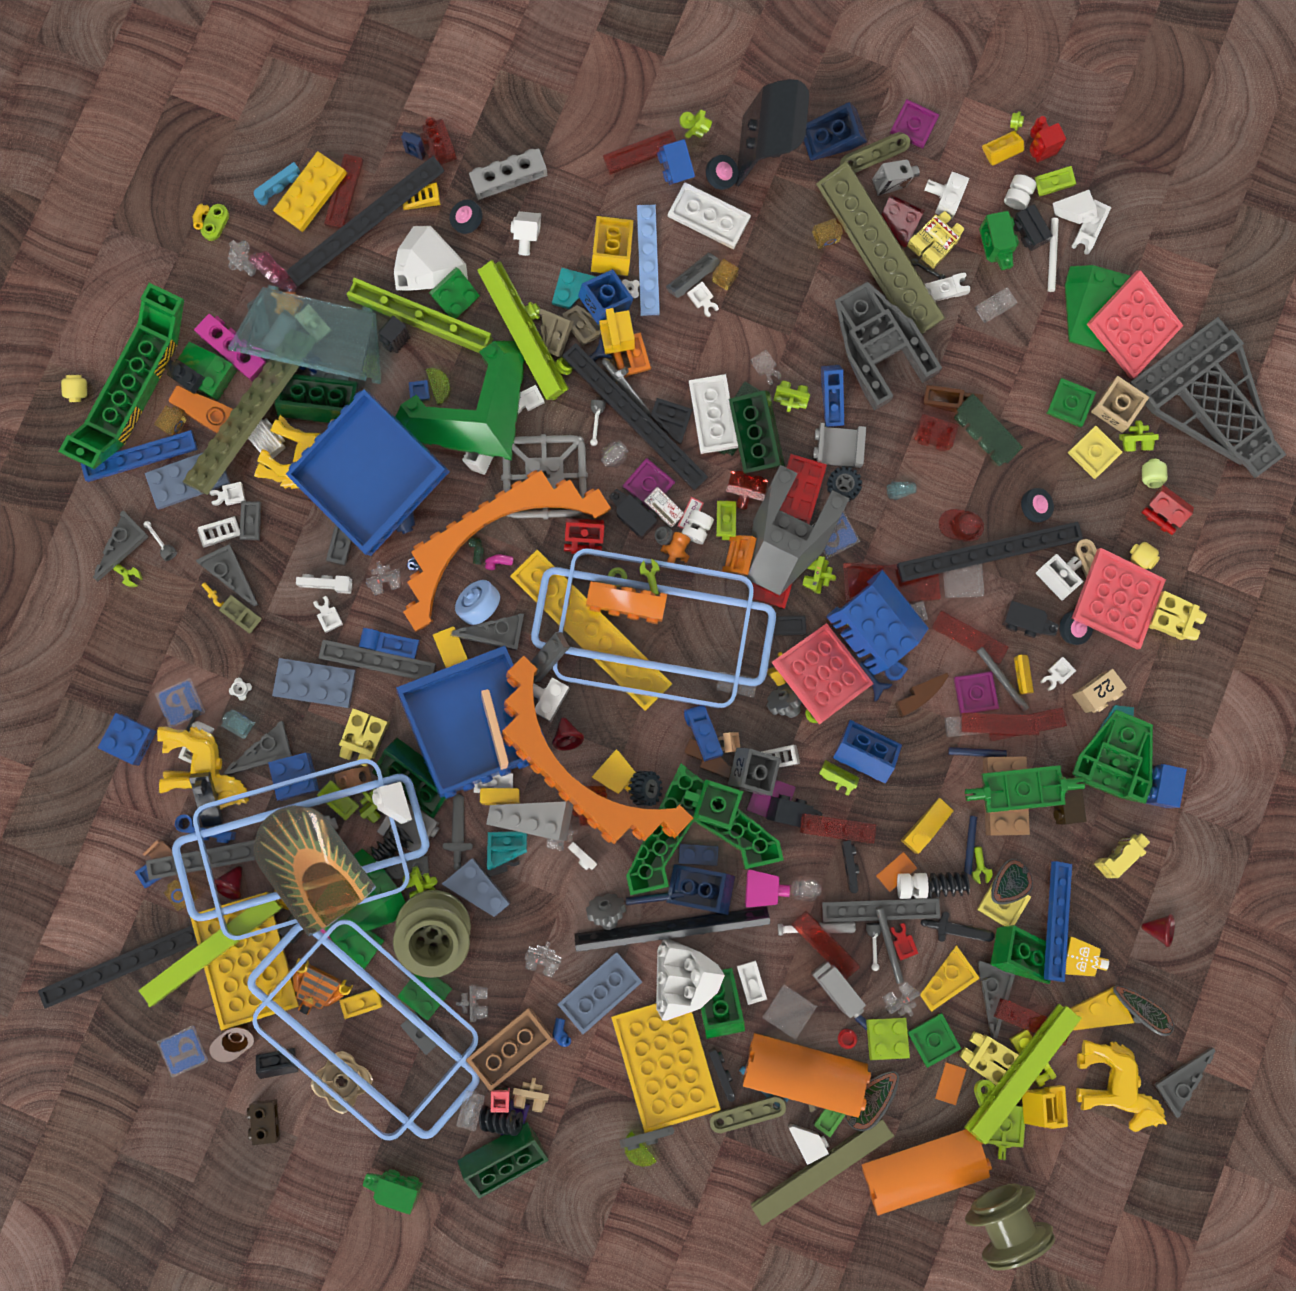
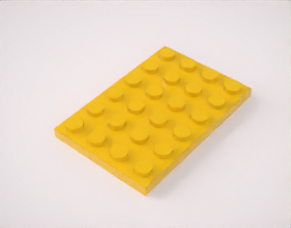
M265 892V893H262V894H258V895H255V896H252V897H248V898H245V899H242V900H238V901H235V902H232V903H228V904L222 905L221 907H226V906H229V905H232V904H236V903H239V902H242V901H246V900L253 899V898H256V897H259V896H263V895L268 894V892ZM216 908L208 909L198 913L209 912L215 910ZM246 909L224 915L226 924ZM275 915L254 931L277 925ZM218 917L206 921H196L191 918L198 945L221 929ZM278 929L242 939L204 968L221 1030L253 1021V1014L262 1001L249 990L247 984L248 977L280 942L281 937L280 933L277 932ZM284 949L256 979L257 987L267 995L271 993L290 971ZM292 977L272 998L285 1011L299 1007L296 992L293 988ZM265 1006L258 1014L257 1019L276 1013L268 1006Z
M656 1003L611 1016L645 1133L721 1110L692 1012L665 1021L661 1019L656 1009Z

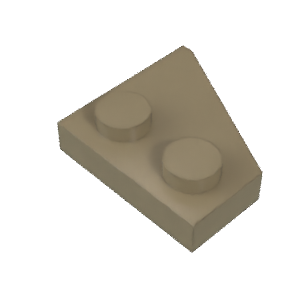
M576 305L562 314V317L574 321L571 331L583 347L601 336L600 325L596 323L592 315L584 308Z
M540 308L539 313L542 315L543 325L541 326L542 340L550 354L562 357L574 321Z

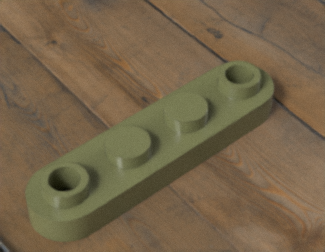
M903 132L895 133L846 154L841 159L840 166L846 161L851 160L850 166L856 173L905 152L910 146V138Z
M773 1095L721 1110L712 1115L710 1127L716 1133H724L780 1117L785 1113L787 1104L783 1097ZM778 1102L780 1107H774L773 1103ZM719 1118L723 1119V1120H724V1123H723V1124L718 1123V1122H717V1119H719Z

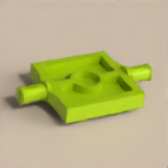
M1016 1105L987 1143L999 1147L997 1159L1006 1160L1007 1148H1023L1025 1133L1023 1106Z

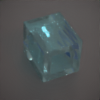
M231 709L222 718L223 723L221 726L240 738L245 739L256 722Z

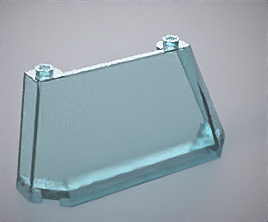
M268 285L267 288L262 287L228 347L230 351L364 381L368 377L372 378V383L381 384L382 382L377 314L373 313V309L362 307V310L286 293L279 291V287Z

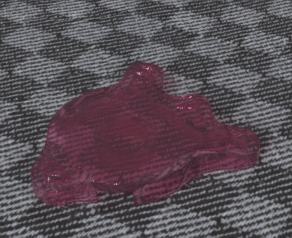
M263 251L261 254L256 253L249 256L248 260L253 266L259 269L274 285L288 292L296 290L297 287L293 281H287L289 278L288 273L273 260L268 252Z

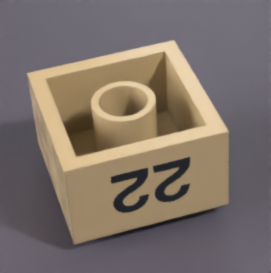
M1117 376L1110 383L1091 412L1123 433L1129 428L1149 397Z
M1114 669L1102 672L1072 695L1085 713L1091 711L1095 713L1108 706L1107 702L1120 698L1123 695L1122 691L1127 687Z

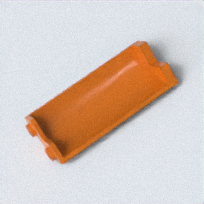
M754 1033L743 1076V1087L859 1118L860 1112L864 1111L867 1100L864 1099L866 1084L870 1082L871 1072H868L867 1063Z
M965 1129L862 1164V1171L869 1187L870 1197L877 1216L990 1178L989 1170H992L989 1159L985 1157L982 1147L983 1143L976 1140V1137Z

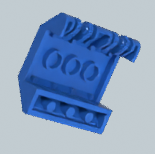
M883 570L868 580L867 583L869 585L841 609L836 607L826 616L831 623H834L833 626L836 629L846 624L850 626L844 629L840 635L843 638L846 637L845 641L854 652H857L858 657H863L869 653L873 655L864 661L865 666L868 667L873 675L889 669L920 643L929 629Z

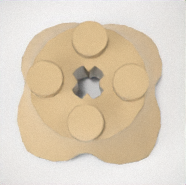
M344 1051L335 1053L370 1085L372 1084L373 1079L369 1071L365 1067L358 1065L351 1054ZM329 1059L326 1065L315 1073L352 1107L356 1103L357 1096L366 1092ZM339 1076H343L346 1079V1082H343V1086H339L336 1082ZM311 1081L314 1093L319 1097L325 1098L332 1110L341 1114L348 1112L344 1106L315 1081Z

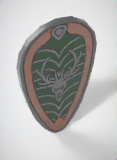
M1010 859L1004 862L992 884L991 898L993 902L1005 905L1026 897L1033 889V880L1028 868L1017 859Z
M1119 985L1113 988L1121 1003L1134 1015L1133 1020L1135 1023L1142 1022L1151 1031L1161 1036H1168L1174 1031V1023L1171 1016L1160 1005L1130 988Z
M894 1071L887 1072L870 1080L869 1084H866L864 1099L867 1102L865 1110L860 1112L859 1118L845 1115V1119L853 1129L867 1131L877 1125L896 1094L899 1085V1074Z

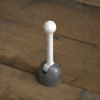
M591 400V410L595 413L593 439L590 441L592 446L598 444L596 437L599 414L603 413L606 407V402L602 400Z
M145 521L144 527L149 529L162 547L160 555L163 560L170 561L177 555L175 548L171 545H164L151 527V522Z
M867 923L866 931L872 937L873 964L871 968L877 971L879 965L877 964L876 938L881 934L882 930L880 923Z

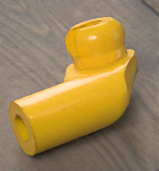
M197 205L192 216L195 229L203 228L202 215L208 214V205Z

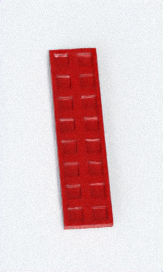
M790 454L787 468L798 474L780 511L810 525L827 464ZM752 583V600L785 609L792 584L779 596Z

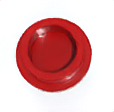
M843 1029L838 1034V1043L842 1048L851 1049L856 1045L857 1035L853 1030Z

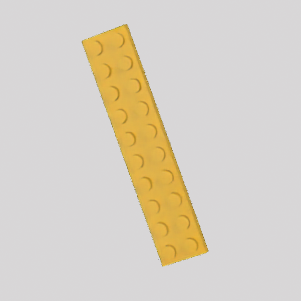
M536 550L510 577L537 603L543 573L555 566ZM552 575L549 578L544 611L560 626L568 579L565 576ZM572 584L564 631L582 649L648 660L601 612L590 611V607H586L587 598ZM593 659L622 687L663 694L672 685L656 669ZM626 692L644 711L658 699L657 697Z

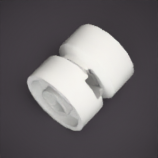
M1015 175L1010 189L1005 196V204L1016 210H1025L1031 199L1030 195L1033 194L1036 188V182L1026 175Z
M692 510L688 517L689 524H685L681 533L688 536L692 542L703 544L707 537L706 530H710L714 519L703 512Z
M898 873L897 892L899 899H911L912 896L915 898H927V874L915 873L911 876L910 873Z

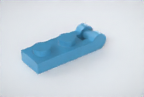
M295 162L254 190V196L260 205H266L270 197L281 193L284 187L295 182L301 174Z

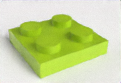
M906 1018L866 1020L870 1060L910 1058Z

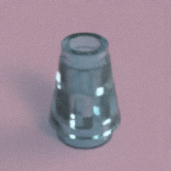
M891 482V484L887 485L889 499L898 500L916 493V484L914 482Z

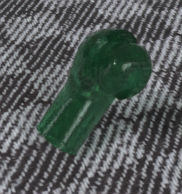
M471 537L469 539V547H475L473 564L481 565L484 553L481 539Z

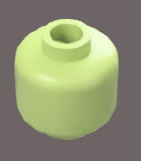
M1150 459L1142 466V482L1149 488H1159L1167 481V465L1159 459Z

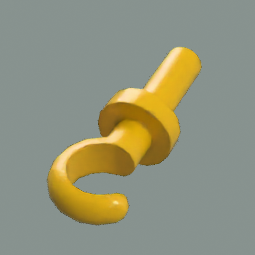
M206 583L202 584L203 588L209 593L208 597L213 598L214 604L221 607L224 602L219 603L217 601L216 590L212 591Z

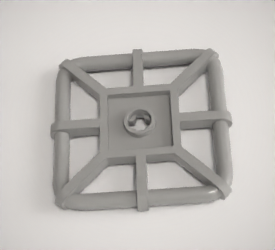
M541 434V436L515 437L512 451L525 462L526 474L511 475L510 460H506L503 457V475H501V480L503 481V490L505 492L511 489V481H525L528 479L527 475L531 472L542 470V472L550 475V478H547L553 489L557 488L555 485L564 479H579V494L582 499L585 497L588 473L586 472V447L581 436H546V434ZM541 443L542 458H528L514 444ZM547 443H573L560 457L547 458ZM578 448L579 472L564 473L563 462ZM543 508V510L519 511L507 515V517L543 518L545 520L549 517H575L585 513L570 509L548 510V508Z

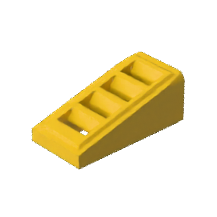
M437 183L428 184L416 193L418 194L419 201L415 202L414 195L411 197L412 203L408 204L407 200L403 204V209L409 210L441 205ZM430 192L433 193L432 198L429 197ZM423 193H425L426 196L425 200H422Z

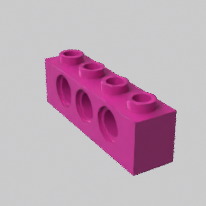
M208 314L194 331L253 382L263 370L267 359L260 352L255 354L251 350L253 347L246 340L240 341L237 338L239 335L231 327L229 330L224 327L225 322L218 316L214 318L211 314ZM218 332H223L220 338H215ZM232 344H237L234 350H229ZM251 356L248 362H243L244 357Z

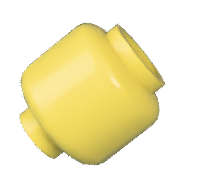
M66 375V378L61 380L62 396L69 398V402H81V398L87 397V380L82 378V375Z
M1143 542L1140 545L1135 544L1130 551L1132 554L1131 562L1146 570L1148 568L1152 569L1160 559L1158 556L1159 551L1147 542Z

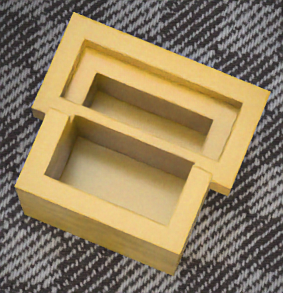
M613 308L606 309L607 320L599 321L605 354L635 349V339L629 310L614 313Z
M1057 1085L1026 1091L1022 1097L1024 1124L1050 1129L1068 1127L1065 1086Z

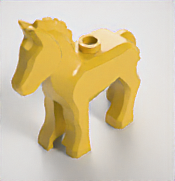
M281 415L278 420L274 421L271 432L298 443L293 462L298 461L302 457V452L306 448L311 447L315 443V438L321 434L306 433L295 429ZM262 449L258 457L259 464L254 476L272 479L279 483L282 482L280 486L284 488H299L286 475L291 464L282 465L276 462L271 457L270 452Z
M166 726L158 727V741H163L162 753H169L177 747H186L193 753L191 772L165 770L163 772L164 779L159 781V793L168 792L174 788H192L189 780L190 775L204 772L211 773L214 788L218 794V800L247 792V789L243 787L244 784L240 780H235V777L220 775L219 770L222 768V759L219 758L218 745L212 734L203 729L198 730L197 727H191L190 733L187 730H176ZM246 797L222 804L220 809L222 810L233 804L241 805V802L247 804L249 798Z
M1083 1040L1082 1053L1077 1054V1067L1079 1069H1086L1094 1063H1105L1111 1067L1107 1090L1076 1089L1077 1102H1082L1081 1110L1091 1109L1097 1105H1105L1133 1112L1135 1114L1129 1122V1129L1134 1132H1138L1142 1128L1151 1125L1155 1127L1158 1124L1166 1125L1164 1109L1159 1101L1152 1099V1096L1138 1094L1141 1078L1138 1076V1065L1135 1061L1134 1053L1123 1044L1121 1046L1118 1045L1117 1042H1110L1109 1046Z

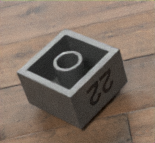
M736 748L728 786L758 795L772 796L781 758L750 748Z

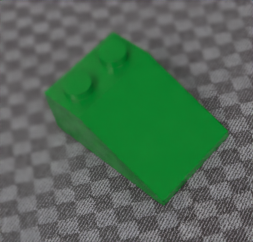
M188 342L178 358L179 361L205 377L198 391L217 402L237 372L232 363L191 342Z
M1015 925L997 928L991 965L1005 972L1046 984L1051 982V980L1044 979L1046 941Z
M732 968L722 970L725 976L718 993L701 1008L706 1039L745 1031Z

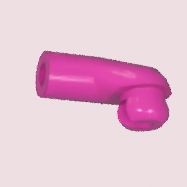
M496 554L486 559L485 568L487 570H494L496 568L495 564L511 566L513 557Z

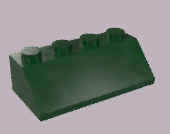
M294 374L275 400L277 416L280 417L281 415L284 418L330 423L331 420L337 419L340 416L341 410L346 405L352 403L354 396L358 393V382Z
M763 390L730 398L729 404L744 474L780 467V465L785 466L770 392Z
M396 737L384 749L377 762L382 777L385 778L395 774L407 775L413 782L420 809L434 819L448 799L445 797L440 798L424 757ZM374 768V770L372 771V773H373L375 776H377V772H376V770H375V768ZM401 782L405 797L409 800L406 786Z
M528 1122L523 1124L522 1130L517 1136L501 1135L494 1141L457 1160L463 1180L478 1199L549 1161L536 1133Z

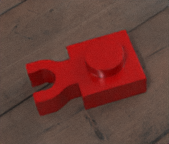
M900 923L901 931L899 933L895 932L894 927L889 928L897 939L893 941L900 961L919 954L912 936H906L905 934L906 927L904 923Z

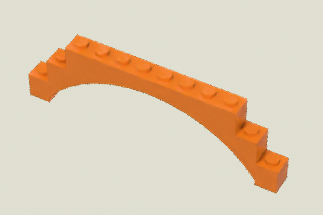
M535 470L527 475L528 479L521 482L519 480L512 484V489L505 492L503 490L496 494V499L490 503L487 500L478 506L479 510L474 513L469 511L462 516L463 520L458 523L454 521L447 525V530L440 533L438 531L431 535V540L425 544L422 541L413 547L415 550L411 553L423 572L417 571L410 576L411 580L407 583L419 602L413 601L405 606L406 610L403 611L413 629L418 632L434 622L431 618L433 601L443 572L460 547L483 527L501 517L535 508L570 509L592 515L596 520L611 510L600 490H594L593 488L587 491L582 499L571 480L566 481L564 479L555 485L557 488L553 489L542 470L539 472Z
M523 656L507 671L506 675L508 678L507 682L512 687H517L518 689L504 702L506 713L516 718L502 731L503 742L509 747L513 746L517 750L516 754L522 760L526 759L531 764L530 767L535 773H541L545 777L544 781L551 788L555 787L563 800L566 802L569 800L574 805L573 809L579 815L583 814L588 819L587 822L592 828H598L602 832L601 836L608 843L612 842L615 844L630 828L637 839L645 841L660 825L663 827L662 830L666 835L676 838L693 820V817L681 805L672 809L658 810L630 807L613 802L586 788L559 763L541 732L536 716L533 680L538 669Z

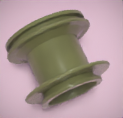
M428 890L414 895L403 905L396 919V930L393 937L394 952L402 966L415 975L434 978L453 972L463 963L469 951L471 923L468 912L462 902L450 893ZM447 935L448 939H444L442 936ZM423 937L424 940L420 941L417 938ZM430 943H437V946H431Z
M1014 1183L999 1186L978 1197L966 1214L965 1222L970 1226H984L991 1240L982 1252V1258L987 1262L990 1269L1008 1270L1025 1265L1042 1256L1053 1246L1055 1236L1051 1224L1033 1222L1027 1206L1035 1198L1036 1191L1034 1188Z

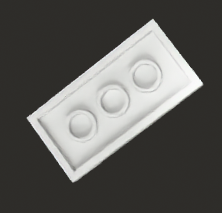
M687 183L683 184L668 213L669 218L733 250L751 218L750 214Z
M726 374L689 380L701 454L738 448L729 404L730 395Z

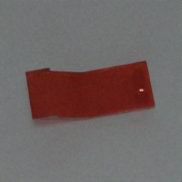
M843 563L846 602H849L869 585L867 581L881 570L885 572L908 602L941 599L939 574L901 583L897 564Z

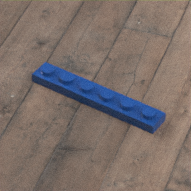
M190 430L115 452L95 469L82 463L81 467L85 481L90 482L198 449L193 432Z
M1058 861L1051 862L1044 979L1065 982L1072 864Z

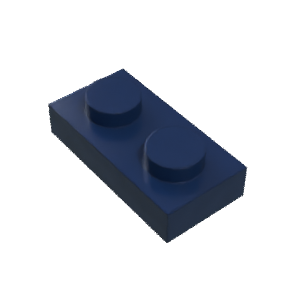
M404 131L401 140L405 152L423 160L426 153L420 136L413 132L407 133Z
M680 844L678 863L717 866L719 846Z

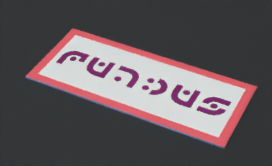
M691 497L678 527L683 529L685 524H689L688 517L691 511H700L704 503Z

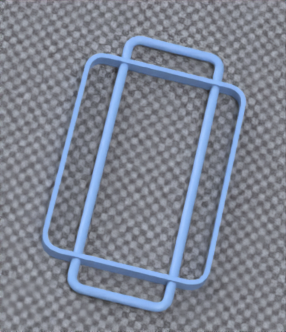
M582 549L573 556L570 569L559 567L547 569L541 578L531 633L533 644L539 649H542L546 644L540 641L539 632L549 578L552 575L569 577L559 632L563 634L573 578L650 591L649 583L576 571L575 565L580 556L589 554L635 563H642L644 561L647 565H651V559L594 549ZM654 560L658 563L659 567L739 580L747 585L749 589L748 600L657 585L659 593L746 608L735 675L570 647L565 654L734 683L730 700L725 703H713L570 678L558 672V662L553 666L556 676L566 682L714 708H725L734 701L738 684L758 686L765 680L776 613L770 605L752 601L753 585L745 576ZM751 609L762 610L768 613L760 671L755 679L739 676Z
M360 759L200 806L193 816L195 832L177 838L172 847L174 862L190 917L196 921H206L218 917L223 934L232 940L249 938L299 923L297 919L240 936L231 934L227 929L224 915L278 900L281 897L276 891L221 907L203 838L264 821L273 813L283 808L292 806L309 808L396 782H403L406 786L421 840V847L416 851L404 854L395 820L389 817L399 856L361 867L365 873L402 863L405 873L404 884L398 889L315 914L317 917L403 891L408 886L410 880L406 861L422 857L429 848V839L413 782L404 774H395L383 778L379 766L374 761ZM361 764H370L377 772L378 780L205 830L200 828L199 818L201 813L211 807ZM198 840L216 908L205 913H198L195 909L180 852L183 844ZM341 872L302 884V889L305 892L348 878Z
M348 919L337 920L324 934L321 931L313 934L317 942L269 995L265 994L257 987L256 979L298 932L304 930L300 923H297L248 977L247 984L249 990L262 1001L253 1014L254 1028L378 1137L384 1140H393L402 1135L408 1128L422 1139L432 1138L477 1088L480 1082L479 1076L466 1061L477 1047V1032L465 1019L402 966L398 960L364 930ZM342 924L350 925L472 1032L473 1041L469 1048L462 1055L334 944L328 938L331 932ZM321 944L327 947L456 1061L409 1117L272 1000L277 992ZM265 1006H268L403 1124L390 1134L380 1131L264 1031L257 1022V1016ZM462 1066L472 1075L471 1083L430 1130H422L413 1122L414 1119L459 1067Z

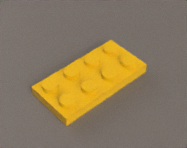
M317 151L273 211L303 232L346 176L347 172Z

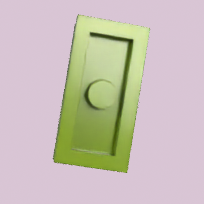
M1072 166L1035 177L1039 197L1076 185Z
M717 501V536H722V540L736 537V501Z
M827 760L824 761L819 773L826 780L836 782V790H839L841 786H845L847 788L845 795H849L854 788L856 789L859 782V777Z
M330 780L319 791L317 796L319 797L342 789ZM350 796L326 803L345 820L359 807V804Z

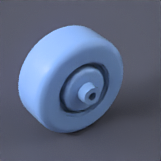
M487 580L473 582L459 595L455 604L456 614L469 625L480 624L487 620L497 609L500 602V593Z

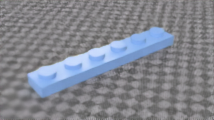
M637 205L641 316L659 315L656 205Z

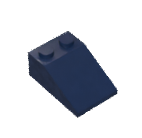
M848 102L808 122L804 143L809 158L813 161L852 150L867 143V139L857 109Z
M674 864L668 891L670 896L666 903L728 915L735 876ZM673 892L684 893V897L671 898Z

